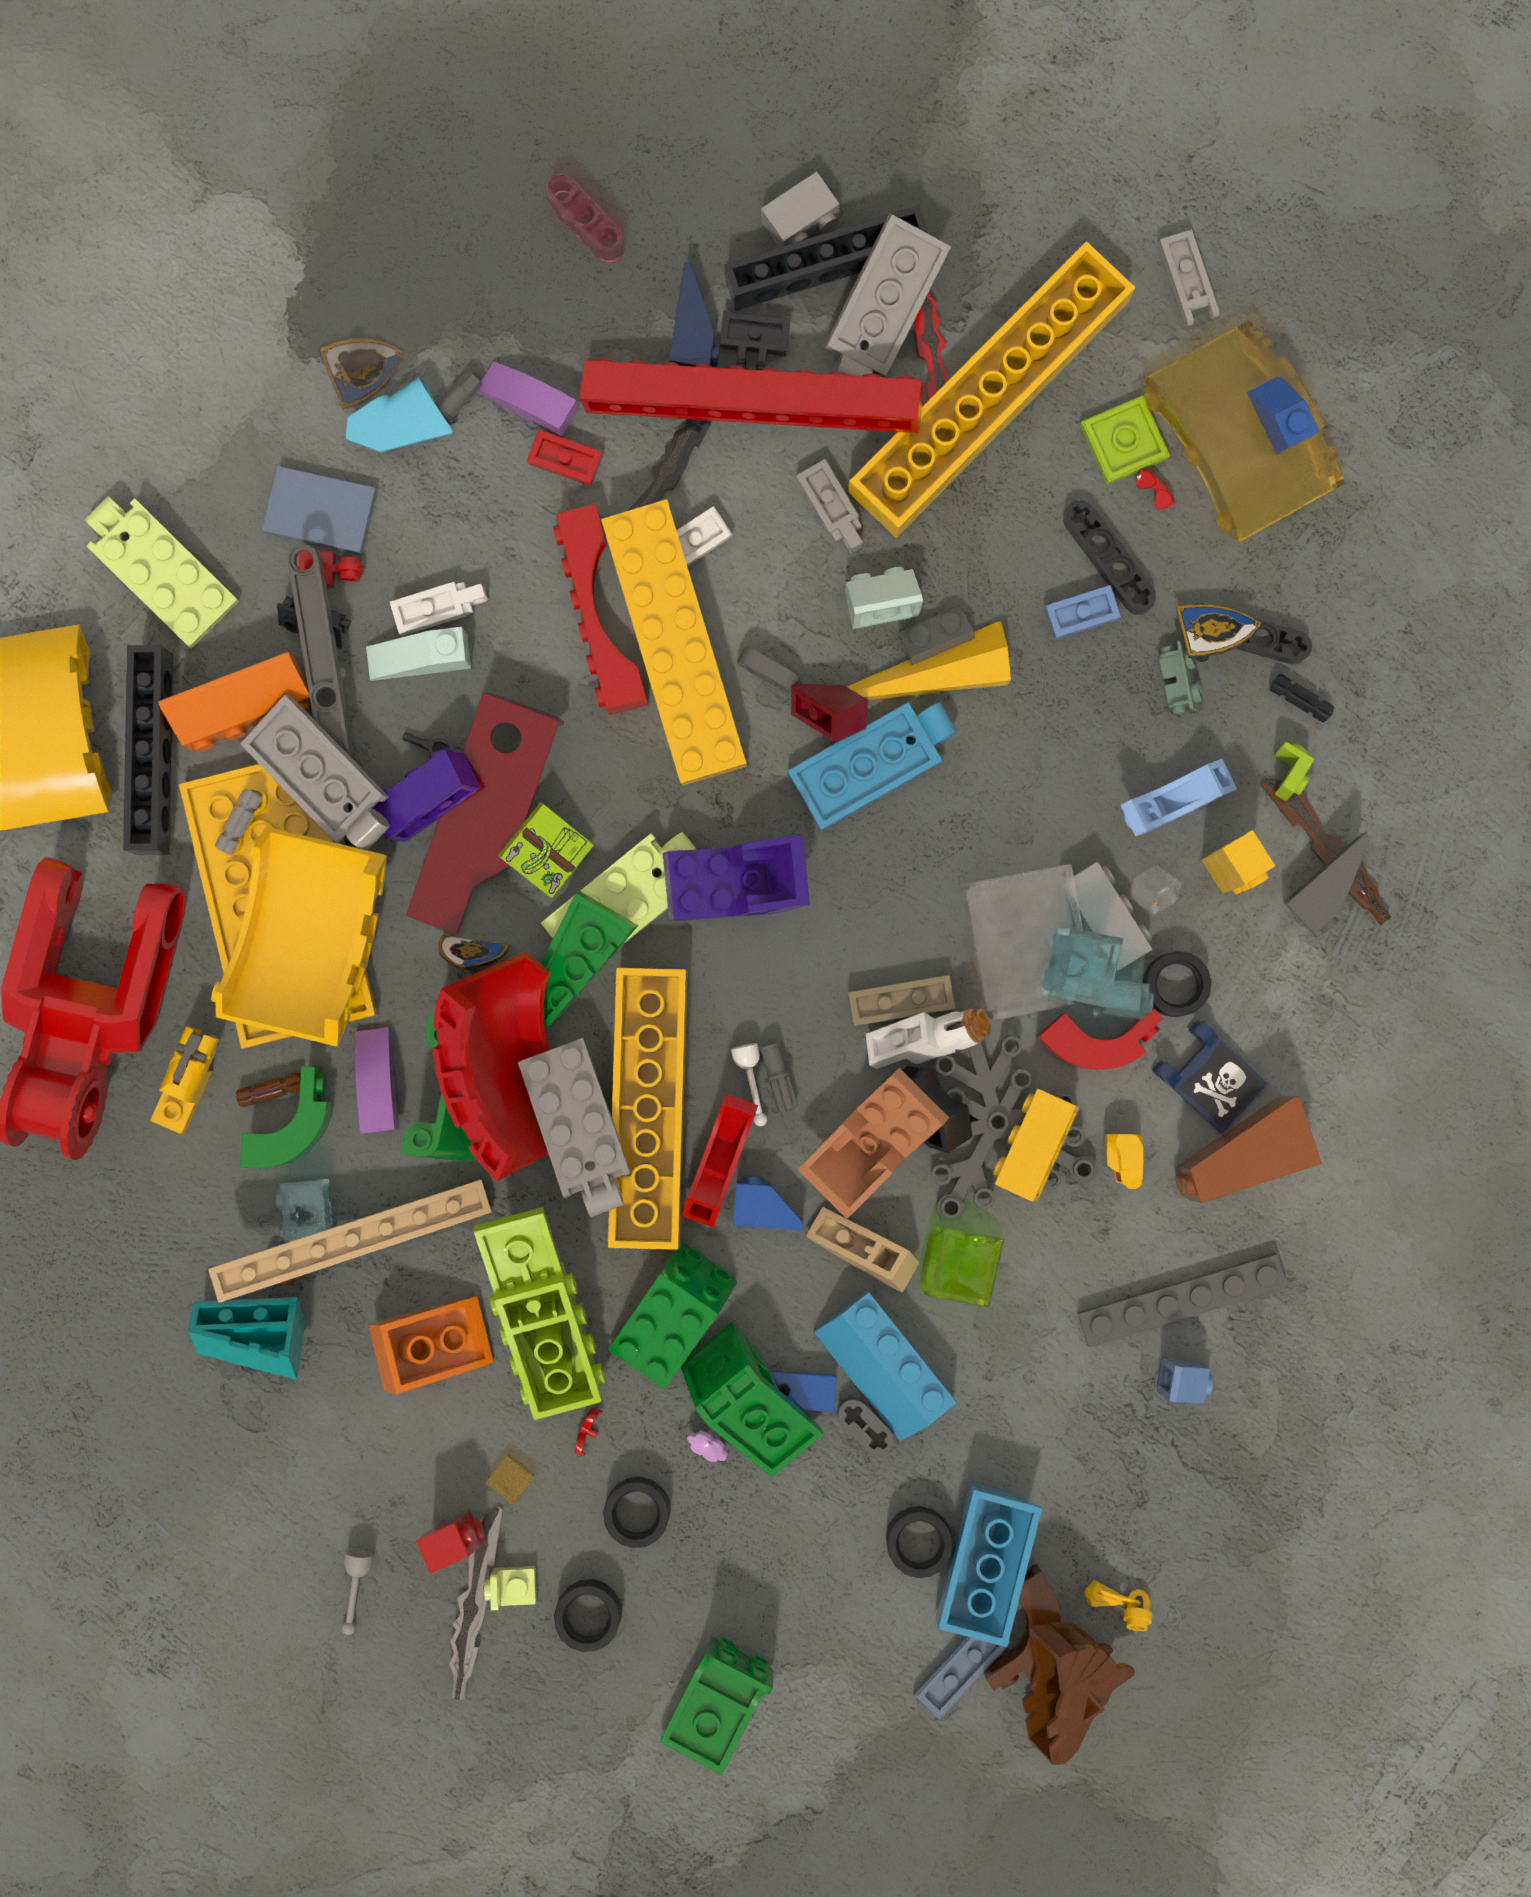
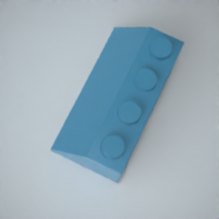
M865 1289L814 1331L815 1335L899 1441L931 1425L957 1403L949 1390L868 1289Z
M973 1482L969 1483L935 1617L938 1629L1004 1647L1008 1646L1042 1511L1041 1506L1003 1490Z

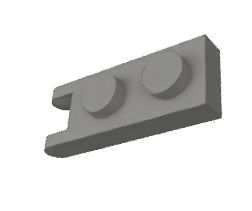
M1192 229L1160 239L1158 247L1185 326L1194 324L1191 311L1207 307L1212 319L1219 317V308Z

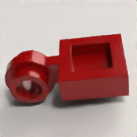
M303 551L299 554V568L301 570L310 569L314 563L313 555L309 551ZM318 551L323 560L327 588H335V575H339V579L342 581H360V575L364 573V566L360 565V559L342 557L340 558V563L335 565L336 554L333 551Z

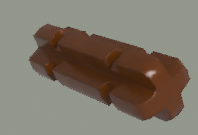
M292 1073L285 1075V1079L279 1077L255 1084L253 1088L248 1086L238 1089L236 1091L237 1102L240 1107H247L256 1104V1101L258 1103L287 1095V1092L300 1091L301 1074Z

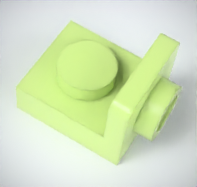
M536 1566L494 1568L490 1574V1579H485L484 1596L485 1600H491V1611L499 1610L500 1606L536 1604Z

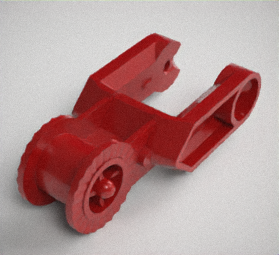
M44 857L33 872L1 986L3 1021L25 1034L21 1055L18 1057L17 1062L12 1065V1071L7 1075V1082L3 1086V1095L0 1098V1141L4 1145L16 1147L22 1144L29 1134L59 1140L62 1155L67 1159L78 1160L83 1158V1155L88 1152V1148L93 1144V1138L98 1134V1126L102 1122V1114L105 1110L104 1103L107 1099L106 1090L108 1085L106 1080L108 1077L106 1074L108 1066L113 1060L114 1053L140 1052L156 1026L183 924L186 896L182 886L164 883H146L135 907L133 933L118 988L56 975L69 923L76 913L80 902L83 874L62 860Z

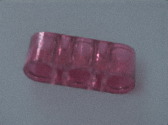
M557 174L551 177L546 184V194L552 212L600 261L607 264L619 261L624 255L625 250L619 226L568 175ZM560 192H568L570 194L563 200L555 198ZM583 215L593 217L588 223L578 222V219ZM608 238L616 240V243L611 247L600 245L603 240Z

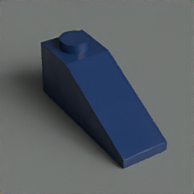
M684 263L669 362L677 363L680 366L695 367L697 364H707L712 367H718L720 347L715 346L714 332L691 263Z

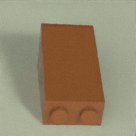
M1281 1096L1275 1098L1178 1165L1179 1175L1175 1176V1180L1182 1196L1186 1195L1188 1200L1203 1203L1322 1164L1300 1097Z

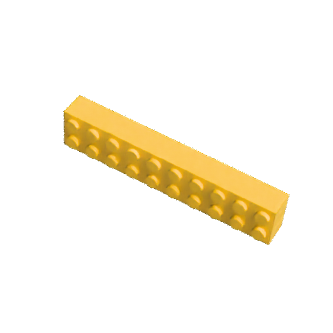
M1086 241L922 407L919 433L897 432L849 481L848 493L897 538L1129 303L1136 287Z

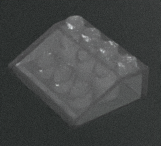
M1071 864L961 883L984 1018L1000 1020L1095 1000Z

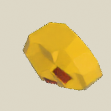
M1105 1134L1104 1153L1107 1157V1166L1113 1170L1116 1182L1123 1184L1127 1189H1137L1142 1185L1143 1180L1142 1134Z

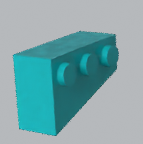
M298 1297L226 1300L220 1303L218 1301L193 1302L188 1333L199 1355L297 1380L306 1319Z

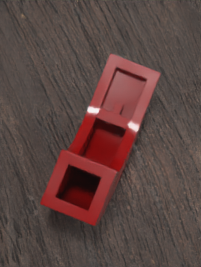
M1154 1008L1148 1009L1117 1037L1110 1040H1099L1082 1032L1069 1016L1064 1013L1059 1015L1036 1038L1051 1054L1069 1065L1089 1070L1113 1069L1132 1063L1147 1053L1138 1041L1142 1039L1145 1043L1160 1030L1157 1024L1163 1018Z

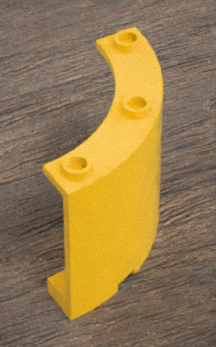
M80 624L0 638V831L109 812L112 789L108 782L100 753H92L88 735L89 732H94L91 705L88 700L83 698L82 685L89 684L91 652Z
M265 827L258 839L255 838L250 846L249 857L253 859L252 875L245 913H241L237 923L239 936L221 982L215 983L212 991L211 1000L216 1003V1018L338 1047L352 1014V1009H349V1000L352 992L359 993L369 961L379 914L373 912L377 896L383 894L387 855Z

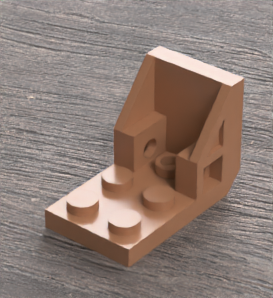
M898 1068L827 1136L797 1170L847 1219L897 1169L903 1160L943 1126L949 1117Z

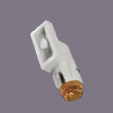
M973 1008L963 1012H951L935 1019L923 1012L865 1034L869 1065L879 1069L903 1059H908L914 1064H921L940 1056L960 1052L981 1043L985 1036L990 1035L991 1025L989 1018L982 1009L975 1010Z

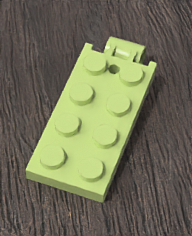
M107 496L84 519L102 537L95 544L90 541L86 546L192 649L239 600L135 498L130 502L133 507L126 513L115 501ZM128 533L130 538L127 541H123V535Z
M683 832L672 838L662 848L655 841L654 835L652 833L649 834L580 890L638 925L621 947L668 909L662 853L666 851L697 850ZM656 868H660L662 871L660 877L654 876ZM573 897L541 922L552 938H554Z

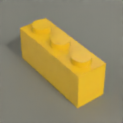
M1253 830L1202 859L1203 864L1222 894L1233 890L1235 895L1242 891L1254 888L1270 878L1266 872L1275 867V864Z
M1037 1089L1035 1095L1030 1093L1022 1108V1112L1026 1113L1021 1126L1017 1124L1014 1126L1009 1136L1008 1144L1012 1146L1007 1158L1002 1156L994 1170V1175L998 1177L995 1185L1032 1202H1038L1080 1107L1040 1089Z

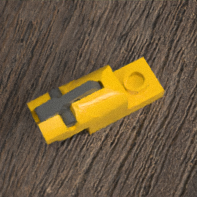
M185 1026L166 1075L159 1088V1091L163 1093L150 1121L179 1134L186 1133L213 1071L209 1070L219 1042V1038L214 1035L204 1034L202 1037L203 1031L191 1026Z

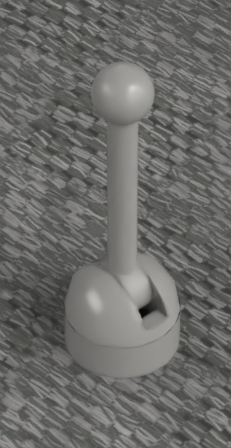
M351 1548L345 1551L344 1567L347 1573L352 1576L346 1622L341 1627L345 1635H351L355 1631L356 1627L353 1623L359 1577L367 1574L372 1565L373 1553L366 1549Z

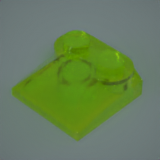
M938 1226L929 1236L921 1270L920 1282L923 1294L929 1297L990 1307L1004 1239L958 1230L948 1226Z

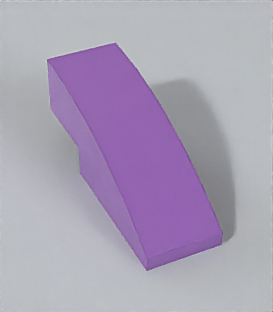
M496 362L491 364L481 381L482 385L477 390L478 393L534 425L538 423L561 437L579 410L577 400L538 379Z
M390 1027L355 1031V1076L360 1134L400 1129L396 1102L398 1090Z

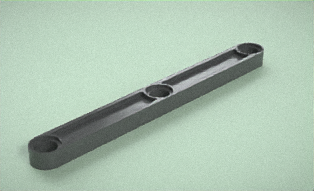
M300 544L290 550L288 554V568L313 719L355 761L323 560L317 549L309 545ZM303 551H309L314 558V563L308 570H301L296 563L298 555ZM326 687L333 689L336 694L335 703L330 707H324L319 701L320 691ZM351 803L348 804L349 811L353 810ZM351 842L345 844L346 846L356 847Z

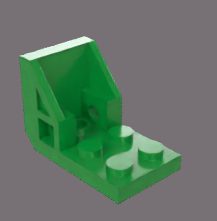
M730 1322L690 1355L681 1366L694 1407L705 1423L770 1477L824 1435L818 1423L778 1390L771 1371L741 1329L733 1322Z

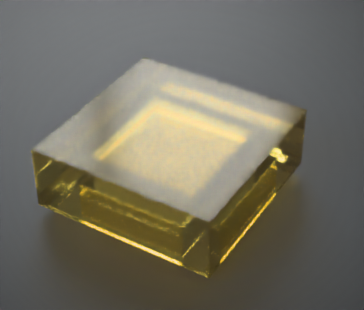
M508 1454L486 1484L513 1505L533 1480L535 1474Z

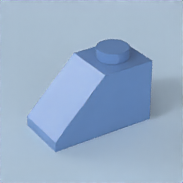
M1162 1357L1156 1391L1172 1402L1204 1404L1205 1396L1210 1395L1212 1391L1213 1375L1209 1374L1210 1368L1204 1364Z

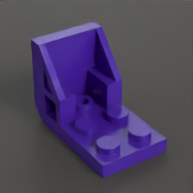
M803 835L743 843L732 848L678 850L662 853L669 922L769 915L810 905Z

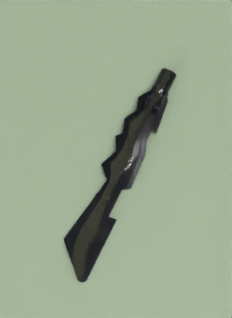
M686 419L685 427L674 433L672 444L665 446V458L652 467L655 481L628 511L659 502L666 490H674L688 465L692 450L695 446L700 447L711 425V421Z

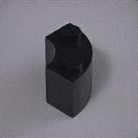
M909 1066L902 1069L949 1117L943 1126L923 1142L924 1144L933 1149L949 1153L973 1137L968 1105L956 1101L945 1092L938 1082L934 1069Z

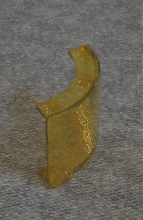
M1249 320L1143 378L1147 391L1144 393L1147 406L1151 411L1158 412L1185 446L1184 451L1188 461L1193 466H1197L1209 490L1218 513L1216 522L1222 533L1231 535L1239 543L1345 484L1334 445L1326 446L1320 431L1325 426V423L1308 390L1286 357L1283 356L1278 359L1270 349L1272 341ZM1280 376L1305 399L1320 432L1308 440L1276 455L1247 392Z

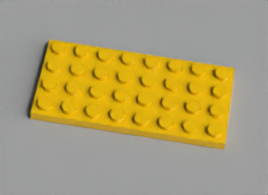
M260 764L179 784L224 974L239 936L237 932L238 919L241 913H245L253 865V859L249 857L252 841L260 837L265 827H270L335 843ZM249 789L259 794L262 800L257 810L253 809L251 812L254 815L242 838L238 837L236 842L239 844L232 855L217 849L215 843L220 834L224 835L225 830L223 828L235 805L239 806L240 801L238 799L243 790ZM367 970L359 993L352 992L349 1000V1009H352L349 1022L377 1016ZM235 1022L241 1049L294 1037Z

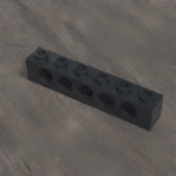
M919 205L891 213L928 234ZM888 215L724 264L725 281L735 311L860 273Z
M127 645L123 851L134 855H170L172 727L163 714L158 701L172 696L173 653L162 645Z

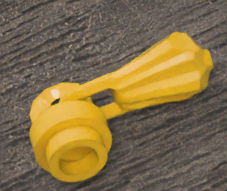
M1095 1580L1085 1588L1084 1595L1090 1606H1127L1124 1609L1123 1618L1127 1622L1126 1627L1134 1631L1148 1630V1625L1152 1623L1151 1601L1149 1595L1144 1590H1133L1126 1597ZM1137 1596L1142 1597L1143 1608H1136L1141 1606V1602L1135 1599Z

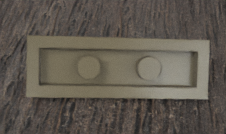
M950 975L848 992L853 1026L906 1018L923 1012L929 1014L956 1009Z

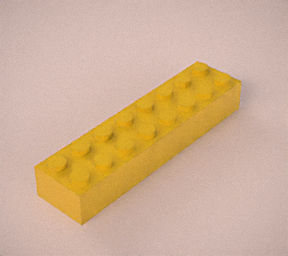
M667 499L601 519L681 785L685 786L747 767Z
M616 968L612 1119L631 1174L615 1178L621 1191L624 1205L609 1210L608 1248L678 1250L680 1247L687 970Z

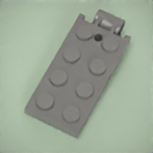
M892 214L888 215L824 346L841 354L834 364L832 372H843L848 376H863L865 374H872V371H875L877 375L883 378L887 376L951 246ZM866 340V348L860 349V342Z
M284 695L240 743L335 843L345 845L348 841L346 839L347 836L357 848L368 850L390 827L385 817L373 809L379 801L385 802L389 796L291 695ZM349 803L353 805L352 811H349L348 809Z
M581 1038L518 1062L563 1197L567 1198L571 1194L581 1191L590 1217L624 1205L623 1197L615 1178L631 1174L585 1040ZM595 1163V1168L588 1171V1164Z

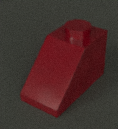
M796 683L791 685V715L836 743L866 729L867 699L842 685Z

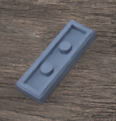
M965 1636L914 1691V1696L940 1720L1007 1647Z

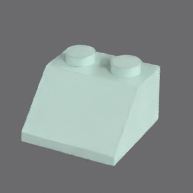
M894 567L885 570L884 575L871 577L869 573L858 574L851 577V581L845 584V594L852 629L919 616L923 598L913 569L904 571V567Z

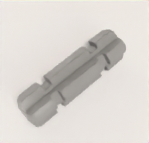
M249 789L243 790L238 799L240 801L239 806L235 805L223 828L225 830L224 835L220 834L215 843L217 849L231 855L235 852L239 844L236 842L238 837L242 838L254 815L251 812L253 809L257 810L262 800L259 794Z

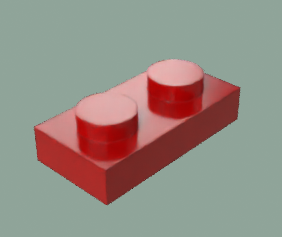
M539 429L527 462L529 465L592 487L603 454L601 451Z

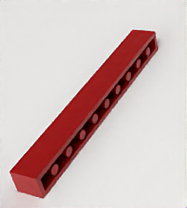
M599 358L596 361L585 360L579 399L586 413L919 433L924 393L922 380H916L914 377L905 375L897 378H882L877 374L848 376L843 372L814 374L809 370L780 372L775 368H763L760 371L747 370L741 366H730L728 369L713 368L707 364H697L695 367L680 366L674 362H664L661 365L647 364L640 360L621 363L606 358Z

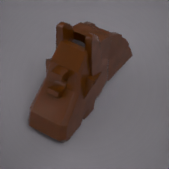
M1050 1622L1049 1624L1029 1627L1037 1668L1031 1682L1032 1690L1022 1698L1024 1712H1030L1025 1720L1028 1739L1052 1765H1063L1078 1752L1092 1720L1097 1715L1106 1711L1103 1707L1109 1701L1113 1690L1133 1677L1135 1670L1127 1663L1115 1664L1110 1656L1113 1648L1106 1643H1097L1078 1625L1074 1623Z

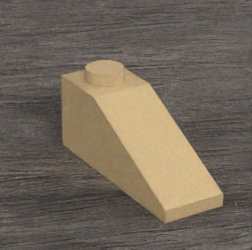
M822 1207L806 1235L811 1241L902 1293L919 1265L918 1260L909 1250L825 1207Z

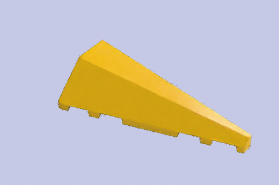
M1001 621L995 622L974 631V639L912 665L909 659L846 687L867 700L939 694L940 691L1006 686L1011 681L1008 645Z

